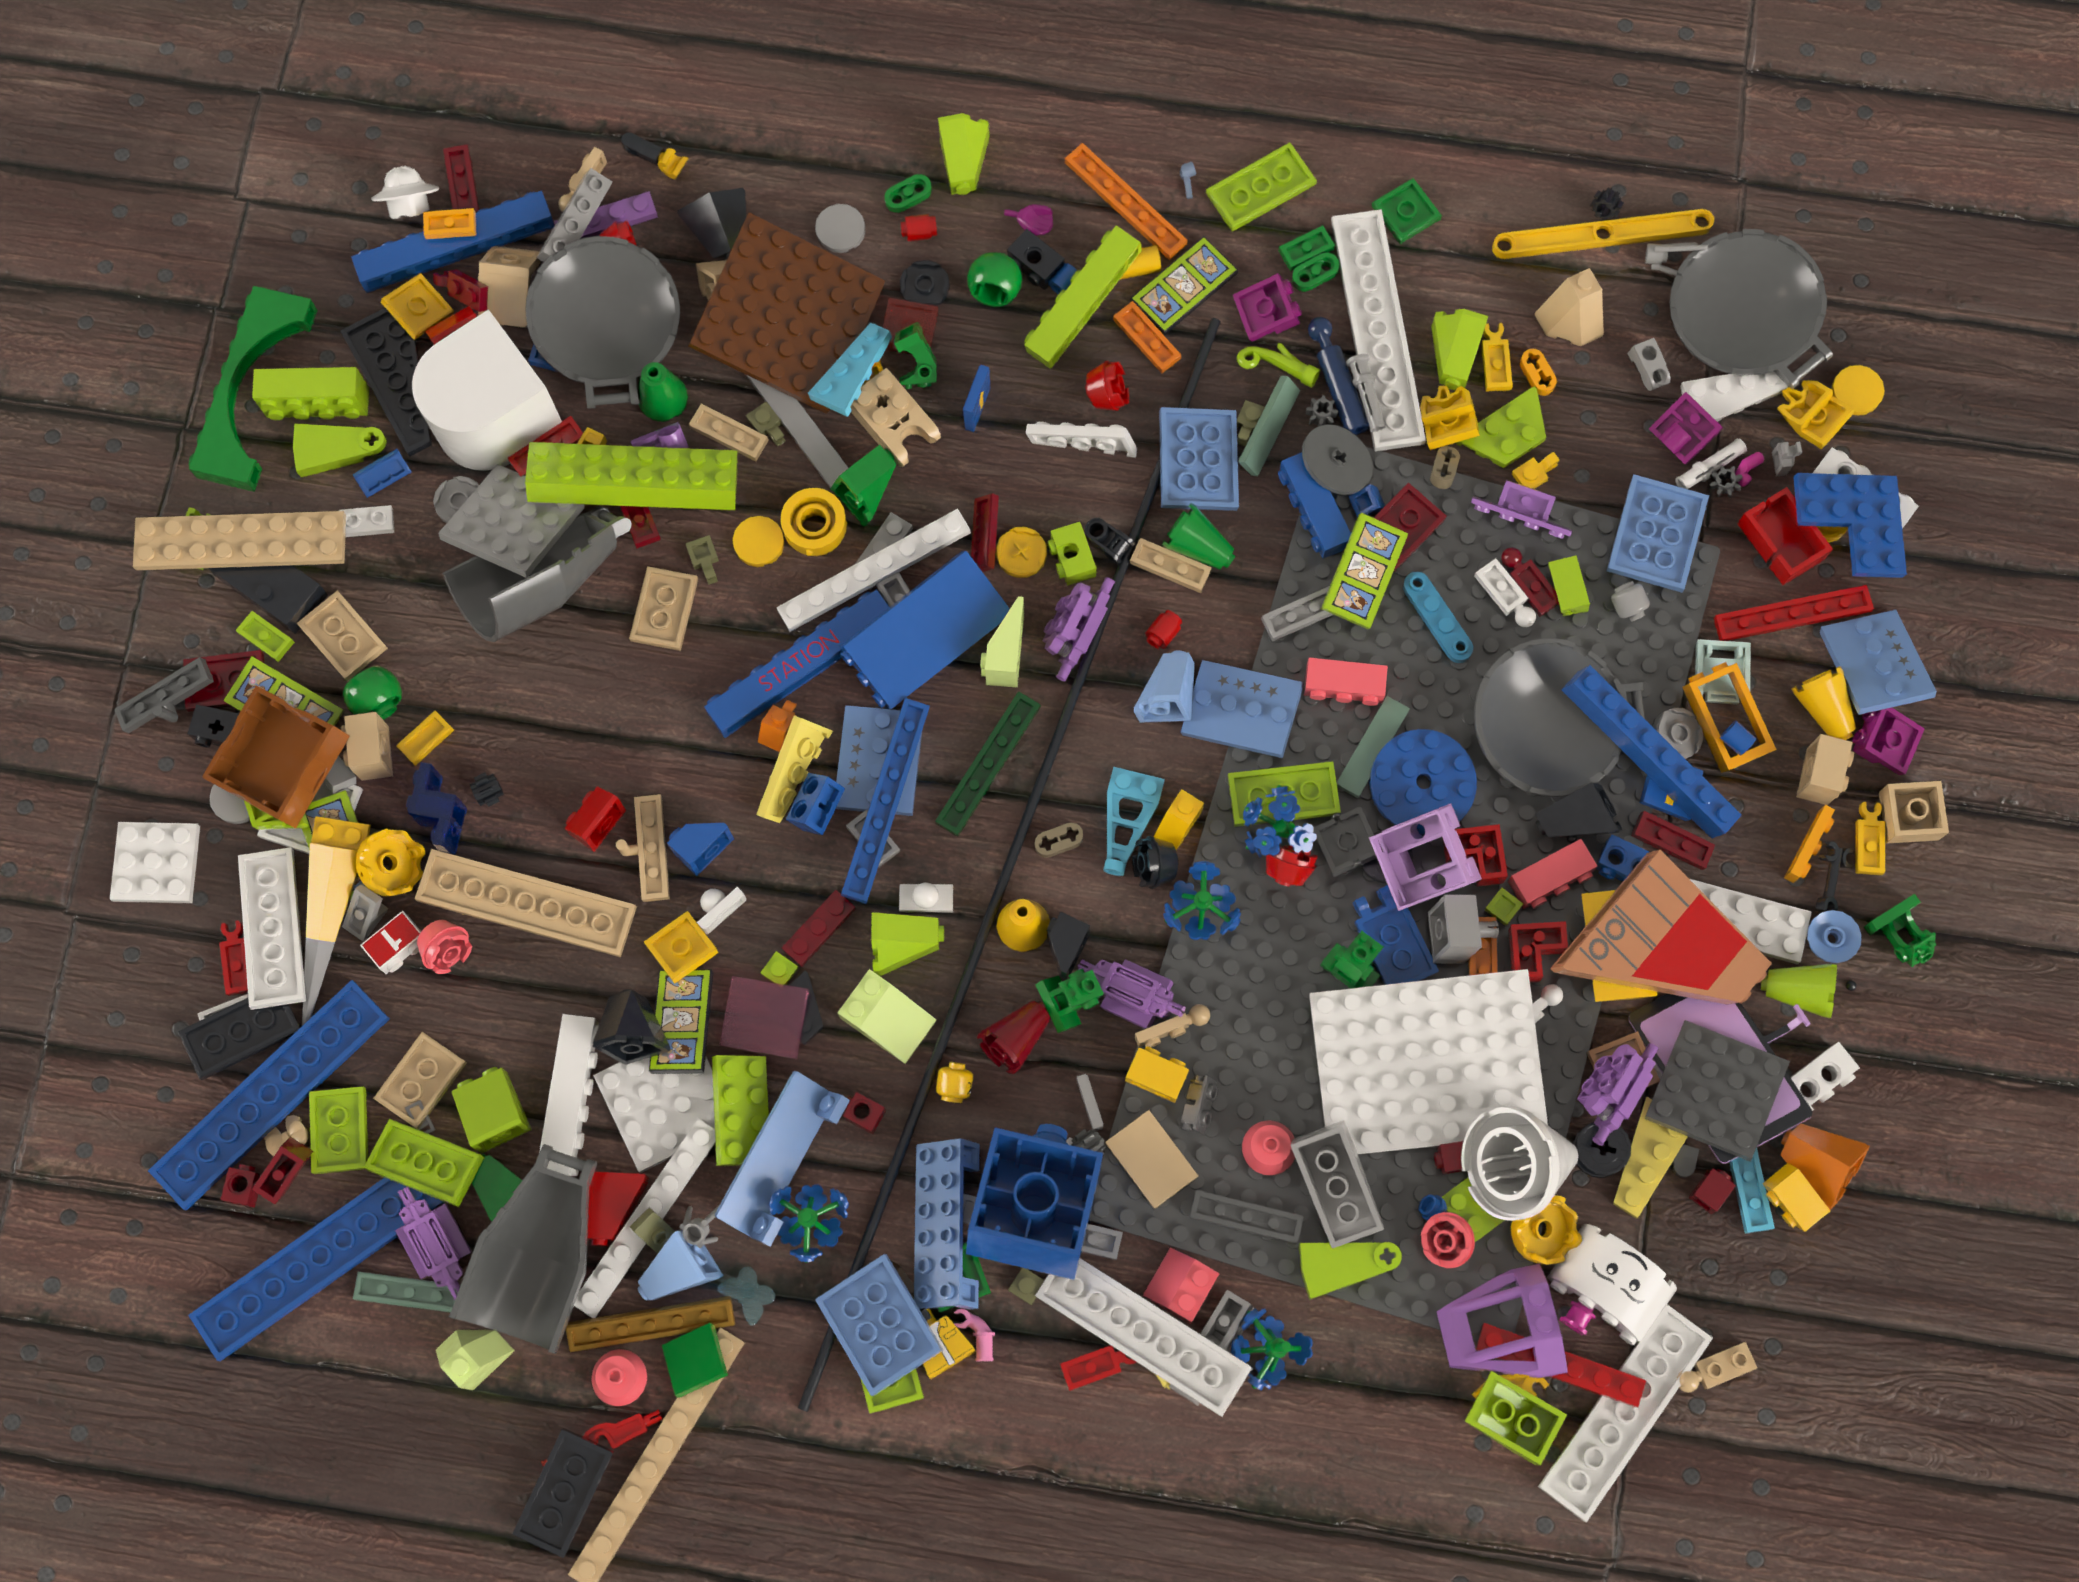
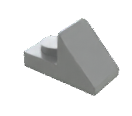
M362 884L356 887L342 927L360 940H366L388 910L381 903L383 898Z

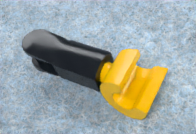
M625 133L621 138L626 152L659 166L660 170L671 179L678 177L688 161L687 157L675 155V149L668 148L665 151L664 148L643 140L633 133Z

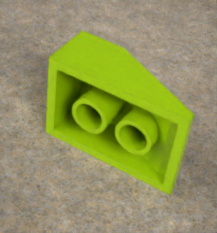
M1491 1371L1465 1422L1532 1464L1541 1465L1567 1414Z

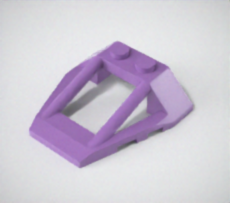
M1540 1264L1511 1269L1437 1311L1450 1368L1475 1371L1488 1370L1503 1372V1374L1529 1375V1377L1543 1378L1568 1372L1557 1316L1548 1282ZM1514 1282L1516 1284V1287L1492 1293ZM1521 1297L1531 1336L1475 1351L1466 1313ZM1532 1347L1535 1362L1490 1360Z

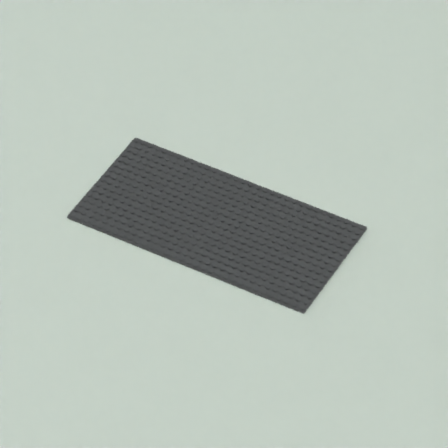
M1366 447L1373 465L1372 476L1366 486L1371 484L1378 488L1385 506L1407 483H1410L1447 515L1446 520L1392 573L1370 629H1365L1336 615L1329 616L1275 641L1271 640L1266 628H1264L1252 671L1300 681L1304 685L1283 758L1228 746L1192 864L1193 867L1195 862L1207 861L1215 864V867L1220 869V875L1214 876L1212 880H1207L1206 891L1210 893V887L1215 883L1221 886L1228 885L1230 892L1234 893L1236 900L1234 904L1230 905V910L1224 913L1228 915L1236 908H1239L1241 912L1239 918L1241 920L1238 927L1233 931L1228 930L1222 935L1220 934V926L1225 920L1209 909L1205 911L1204 918L1210 919V923L1216 926V932L1210 935L1208 940H1193L1189 937V932L1185 930V925L1189 923L1191 917H1199V910L1195 908L1178 918L1182 925L1181 931L1173 927L1159 975L1170 979L1174 983L1170 989L1174 994L1173 1002L1186 1007L1185 1012H1182L1183 1014H1189L1190 1009L1194 1005L1202 1004L1209 1009L1210 1019L1203 1026L1189 1025L1185 1029L1186 1033L1179 1037L1171 1039L1169 1035L1161 1038V1043L1152 1047L1161 1053L1160 1057L1169 1061L1170 1058L1178 1059L1186 1064L1185 1068L1189 1069L1176 1102L1173 1103L1126 1082L1109 1136L1110 1139L1150 1110L1197 1173L1198 1178L1154 1210L1106 1146L1089 1221L1303 1288L1306 1287L1301 1274L1299 1244L1330 1243L1296 1158L1292 1165L1284 1172L1277 1175H1263L1254 1171L1245 1161L1242 1152V1142L1246 1132L1253 1125L1262 1121H1276L1285 1125L1295 1138L1325 1127L1309 993L1350 989L1321 967L1320 964L1336 943L1348 948L1358 936L1359 932L1354 921L1360 919V916L1352 902L1364 896L1370 909L1382 905L1376 891L1388 884L1372 880L1365 874L1361 866L1334 877L1317 838L1312 842L1313 847L1309 855L1318 856L1315 863L1317 868L1302 886L1290 885L1289 887L1278 884L1274 878L1266 874V856L1262 855L1259 858L1257 852L1251 854L1250 850L1246 849L1247 844L1245 842L1249 838L1246 833L1247 831L1251 833L1254 839L1257 836L1256 831L1258 829H1265L1268 826L1273 827V825L1264 823L1249 825L1248 827H1234L1228 783V773L1332 761L1334 762L1337 783L1382 703L1368 706L1364 705L1362 701L1352 700L1350 703H1341L1336 701L1335 698L1314 700L1310 696L1304 695L1308 659L1318 658L1388 666L1385 698L1389 696L1410 708L1394 737L1417 729L1438 731L1456 740L1466 750L1473 762L1477 778L1476 795L1471 808L1463 819L1459 821L1460 826L1455 829L1500 824L1508 874L1503 884L1476 886V882L1408 907L1432 956L1428 911L1444 895H1476L1478 917H1493L1485 911V908L1501 888L1517 898L1507 882L1513 874L1571 844L1567 841V837L1550 838L1547 834L1543 836L1536 825V821H1538L1537 812L1566 796H1541L1512 785L1493 768L1481 749L1474 723V706L1478 688L1490 666L1505 652L1524 642L1542 638H1556L1574 642L1575 645L1588 651L1591 650L1606 662L1607 668L1615 678H1618L1620 684L1643 683L1644 691H1641L1644 716L1645 720L1653 727L1655 719L1662 712L1674 707H1680L1683 695L1682 687L1686 684L1720 555L1718 547L1697 541L1685 589L1681 593L1606 571L1620 522L1618 518L1554 501L1547 521L1572 530L1571 536L1564 535L1563 539L1548 534L1550 529L1540 526L1539 530L1524 526L1525 521L1515 518L1514 522L1500 518L1499 512L1490 510L1488 514L1474 509L1476 504L1471 503L1473 496L1498 504L1504 488L1502 485L1456 473L1451 487L1439 489L1430 482L1433 466L1382 451L1374 452V449ZM1441 472L1440 476L1445 477L1446 473ZM1331 492L1352 533L1357 516L1349 500V495ZM1301 513L1297 520L1270 612L1330 586L1344 553L1343 550L1322 559L1320 552L1316 553L1312 547L1310 540L1312 536L1309 530H1305L1301 524ZM1378 513L1370 515V517L1374 518ZM1514 547L1522 554L1521 562L1524 564L1531 559L1555 590L1548 562L1577 555L1590 602L1589 610L1584 613L1563 616L1558 604L1541 617L1535 612L1536 620L1534 624L1530 627H1521L1515 621L1516 613L1513 611L1506 616L1474 575L1495 558L1510 574L1514 569L1508 568L1502 563L1501 555L1505 549ZM1422 572L1429 578L1471 640L1473 652L1466 662L1455 663L1447 657L1404 593L1403 583L1410 573ZM1419 581L1413 582V585L1415 587L1422 586V584ZM1630 581H1633L1634 584H1641L1650 601V606L1644 610L1645 616L1632 622L1629 617L1625 619L1620 618L1611 601V596L1615 593L1613 589ZM1528 601L1522 604L1524 607L1532 608ZM1457 644V645H1456V649H1457V650H1459V651L1465 650V648H1464L1463 645H1461V644ZM1626 693L1627 702L1632 706L1631 693ZM1621 751L1618 757L1619 760L1614 768L1596 784L1603 786L1617 813L1613 820L1614 822L1618 821L1623 830L1612 834L1642 848L1644 842L1631 835L1640 812L1645 810L1652 813L1653 808L1639 803L1647 774ZM1420 775L1416 779V783L1421 789L1429 788L1431 781L1426 776ZM1370 779L1359 798L1337 787L1341 815L1361 806L1373 833L1395 826L1384 818L1376 808L1371 796ZM1331 816L1292 820L1295 826L1299 825L1302 827L1305 823H1309L1316 827L1331 820ZM1611 834L1577 836V840L1582 839L1594 861L1597 862ZM1281 837L1280 846L1290 845L1288 838ZM1442 837L1412 848V863L1417 875L1446 864ZM1608 855V859L1612 864H1620V860L1616 855ZM1595 869L1592 872L1593 877L1581 884L1578 881L1573 882L1569 885L1570 889L1559 896L1553 893L1545 897L1547 902L1533 909L1530 905L1523 909L1521 906L1507 926L1496 919L1498 923L1496 928H1499L1497 937L1498 972L1511 971L1508 936L1511 924L1566 921L1569 947L1585 928L1581 894L1617 890L1622 881L1616 878L1613 880L1607 879L1599 874V870ZM1190 873L1187 883L1190 882L1194 885V891H1201V880L1194 879ZM1438 874V882L1445 886L1446 880L1444 876ZM1562 954L1541 955L1543 978L1540 982L1530 983L1532 1004L1541 997L1543 988L1549 984L1559 986L1563 992V999L1558 1005H1548L1542 1010L1545 1016L1535 1023L1548 1126L1566 1139L1588 1056L1587 1052L1590 1049L1602 1001L1595 1002L1591 979L1554 973L1550 969ZM1468 960L1464 964L1435 963L1439 972L1421 981L1469 976ZM1372 962L1370 965L1374 968L1373 970L1378 973L1374 963ZM1381 977L1378 978L1373 986L1384 985ZM1171 1013L1170 1016L1167 1018L1156 1017L1152 1026L1172 1019L1178 1015ZM1137 1045V1048H1136L1134 1057H1135V1055H1136V1053H1137L1138 1048H1142V1049L1145 1050V1045L1142 1046V1047H1138V1045ZM1194 1075L1202 1077L1206 1075L1217 1082V1096L1212 1101L1210 1109L1211 1122L1209 1127L1206 1128L1205 1135L1194 1129L1193 1131L1182 1129L1183 1124L1181 1120L1185 1104L1195 1106V1101L1186 1099L1190 1080L1194 1079ZM1438 1146L1358 1154L1384 1230L1349 1243L1391 1242L1400 1249L1402 1259L1400 1264L1391 1271L1325 1295L1441 1331L1437 1311L1491 1279L1511 1269L1531 1266L1533 1262L1525 1259L1517 1251L1511 1236L1512 1221L1505 1220L1475 1242L1471 1257L1463 1265L1455 1268H1444L1432 1263L1423 1253L1421 1232L1427 1221L1423 1219L1419 1212V1204L1425 1196L1430 1194L1442 1197L1468 1178V1172L1442 1175L1441 1169H1436L1434 1162V1152H1437ZM1199 1190L1304 1216L1298 1244L1189 1218L1195 1191ZM1541 1222L1538 1227V1232L1540 1235L1544 1222ZM1384 1249V1253L1380 1255V1260H1385L1386 1264H1391V1259L1395 1258L1394 1253H1389L1388 1249ZM1514 1282L1492 1293L1516 1287V1284ZM1521 1297L1467 1312L1473 1341H1478L1483 1323L1515 1333L1522 1307Z

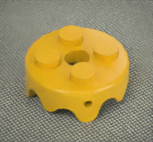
M384 829L369 835L358 848L356 855L358 876L368 889L378 895L395 896L413 890V886L423 876L420 863L421 859L425 856V849L420 843L413 841L406 831ZM385 856L392 860L393 866L391 870H387L383 866Z
M1554 1195L1549 1204L1535 1216L1512 1221L1511 1236L1517 1251L1525 1259L1545 1265L1561 1263L1565 1261V1255L1569 1250L1581 1244L1582 1236L1576 1227L1578 1215L1565 1204L1566 1198ZM1541 1222H1544L1546 1225V1231L1543 1236H1540L1538 1232Z

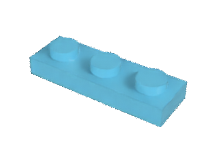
M1756 1147L1751 1162L1740 1157L1729 1162L1733 1182L1736 1185L1735 1191L1745 1234L1775 1229L1769 1200L1765 1195L1767 1191L1763 1185L1764 1178Z

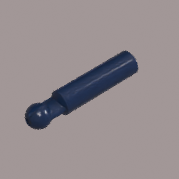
M1316 317L1309 323L1308 333L1321 346L1322 350L1317 354V359L1331 396L1335 401L1334 404L1338 410L1343 427L1353 434L1359 435L1370 428L1357 389L1352 383L1353 378L1341 347L1332 345L1330 341L1332 334L1330 321L1324 317Z

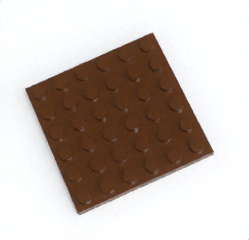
M749 212L688 347L827 414L830 409L812 401L808 392L864 331L885 280Z

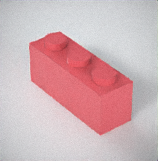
M1309 658L1306 666L1304 695L1310 696L1314 700L1335 698L1336 701L1341 703H1350L1354 700L1362 701L1364 705L1368 706L1378 705V703H1383L1385 698L1388 666Z
M1579 839L1513 874L1507 882L1517 899L1523 903V909L1530 905L1534 909L1547 902L1545 897L1553 893L1559 896L1570 889L1569 885L1573 882L1578 881L1581 884L1593 877L1592 872L1598 866L1582 839Z

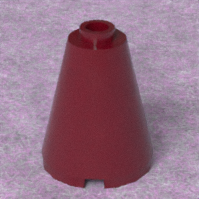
M1031 1001L982 1030L977 1035V1039L982 1038L983 1041L979 1045L995 1065L1000 1067L1003 1064L1008 1067L1005 1072L1015 1074L1024 1064L1051 1018L1043 1002Z

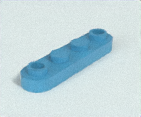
M1422 572L1410 573L1403 583L1404 593L1447 657L1455 663L1466 662L1473 652L1471 640L1429 578ZM1419 581L1422 584V586L1415 587L1413 585V582ZM1457 644L1463 645L1464 648H1465V650H1463V651L1457 650V649H1456V645H1457Z

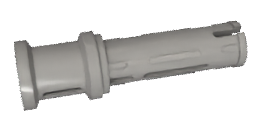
M1358 354L1349 358L1346 363L1352 370L1354 377L1352 383L1355 388L1359 389L1370 431L1378 432L1387 426L1384 422L1373 385L1375 375L1371 374L1369 368V355Z

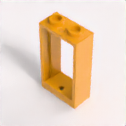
M1727 662L1711 668L1712 674L1704 676L1703 672L1688 678L1690 683L1682 687L1694 715L1702 727L1704 737L1721 773L1777 750L1738 664L1735 663L1728 666ZM1727 674L1760 743L1759 746L1747 750L1741 756L1736 755L1731 758L1723 740L1720 739L1717 727L1698 688Z

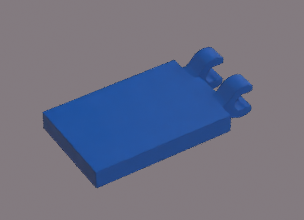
M1388 885L1376 891L1378 898L1382 902V905L1370 909L1364 896L1352 902L1360 916V919L1354 921L1358 932H1365L1383 946V949L1373 960V963L1384 985L1421 981L1439 972L1436 964L1433 963V958L1408 907L1398 911Z

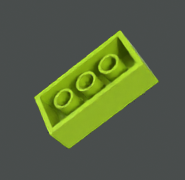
M357 367L254 369L252 398L265 416L272 420H282L284 417H294L300 420H305L309 417L333 419L334 416L356 419L360 416H368L369 386Z

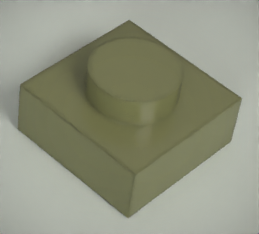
M1022 1268L1008 1291L1032 1306L1037 1298L1035 1295L1045 1280L1026 1268Z

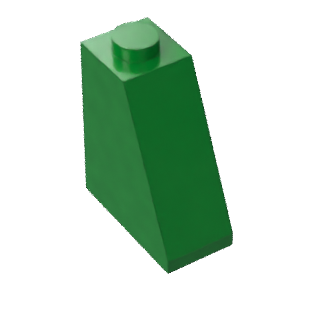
M482 1154L484 1160L472 1184L492 1222L497 1216L498 1211L501 1207L505 1206L523 1180L491 1155L485 1156V1154Z

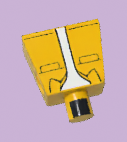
M930 1309L921 1311L943 1348L942 1352L923 1363L928 1377L933 1379L976 1351L947 1315L936 1321Z

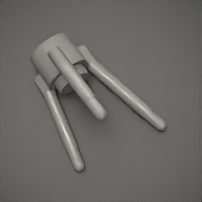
M1696 242L1674 244L1648 243L1645 264H1651V270H1660L1676 276L1677 270L1661 265L1662 262H1667L1668 252L1707 250L1708 246L1697 245Z
M719 1205L705 1219L695 1218L691 1221L693 1208L691 1206L687 1208L680 1229L683 1230V1237L689 1244H696L698 1248H702L705 1244L718 1241L716 1236L706 1237L709 1234L708 1224L715 1218V1212Z

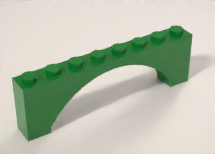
M253 286L251 294H248L246 297V308L243 316L238 320L236 337L230 343L229 357L227 362H224L222 365V376L219 384L214 388L212 405L206 411L205 425L203 430L198 433L195 453L189 459V470L196 478L255 492L262 467L255 459L248 457L237 434L234 411L238 389L249 368L265 351L291 335L302 331L310 332L318 310L309 298Z

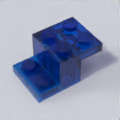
M421 762L419 769H416L413 775V784L415 786L413 794L408 796L406 809L420 826L433 828L431 841H433V845L439 851L456 855L467 807L456 795L439 792L443 777L432 764Z

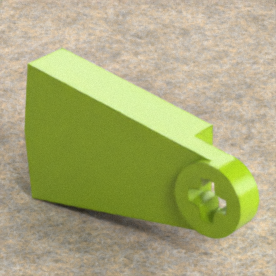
M294 424L293 453L296 472L300 477L364 462V457L378 454L386 446L384 434L376 427ZM371 436H375V438L378 440L374 441L373 446H370V444L366 442L371 440Z
M1391 1242L1346 1243L1332 1248L1330 1243L1299 1244L1301 1274L1309 1300L1391 1271L1400 1264L1402 1259L1400 1249ZM1384 1249H1388L1389 1253H1394L1395 1258L1390 1261L1391 1264H1386L1385 1260H1380V1255L1384 1253Z

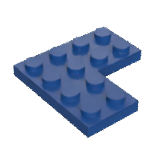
M1797 473L1793 477L1798 526L1848 527L1852 576L1903 578L1907 575L1897 476Z

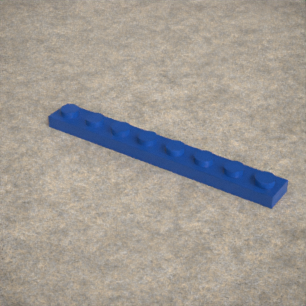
M908 698L904 699L841 893L843 897L867 903L930 708L929 705Z

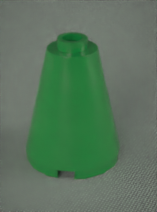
M652 362L642 369L638 388V405L644 415L660 422L670 421V418L681 415L688 401L687 389L684 383L660 363Z
M1191 502L1188 505L1191 508L1190 512H1182L1167 534L1171 539L1168 543L1163 540L1161 545L1220 570L1223 566L1228 568L1235 558V555L1232 554L1234 551L1233 546L1197 506Z

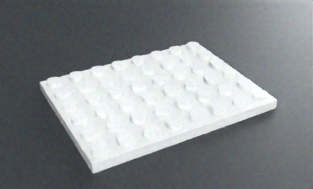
M1528 969L1309 993L1325 1127L1345 1120L1357 1154L1431 1147L1464 1141L1471 1124L1481 1114L1500 1107L1524 1109L1548 1125Z

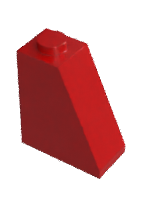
M594 1172L589 1186L587 1240H591V1245L608 1246V1241L614 1242L648 1184L649 1177L647 1175Z

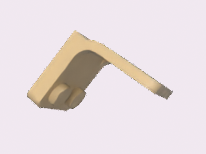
M493 246L480 260L478 281L488 286L487 310L489 309L500 325L527 326L526 298L531 275L541 263L537 259L539 251ZM485 311L478 312V316L484 313Z

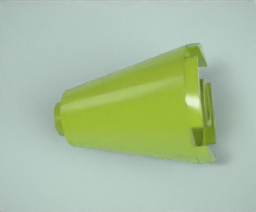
M1823 964L1770 969L1768 975L1761 982V990L1766 991V997L1791 1006L1798 1004L1802 1010L1825 1018H1831L1837 965Z

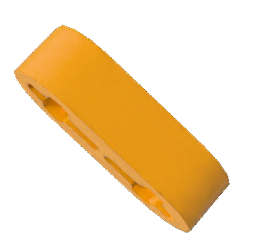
M1537 349L1526 350L1520 360L1522 372L1531 387L1535 386L1537 388L1538 395H1549L1553 392L1557 382L1554 372L1541 351ZM1529 357L1531 360H1537L1535 366L1532 363L1527 364ZM1541 378L1543 381H1549L1548 387L1544 384H1539Z

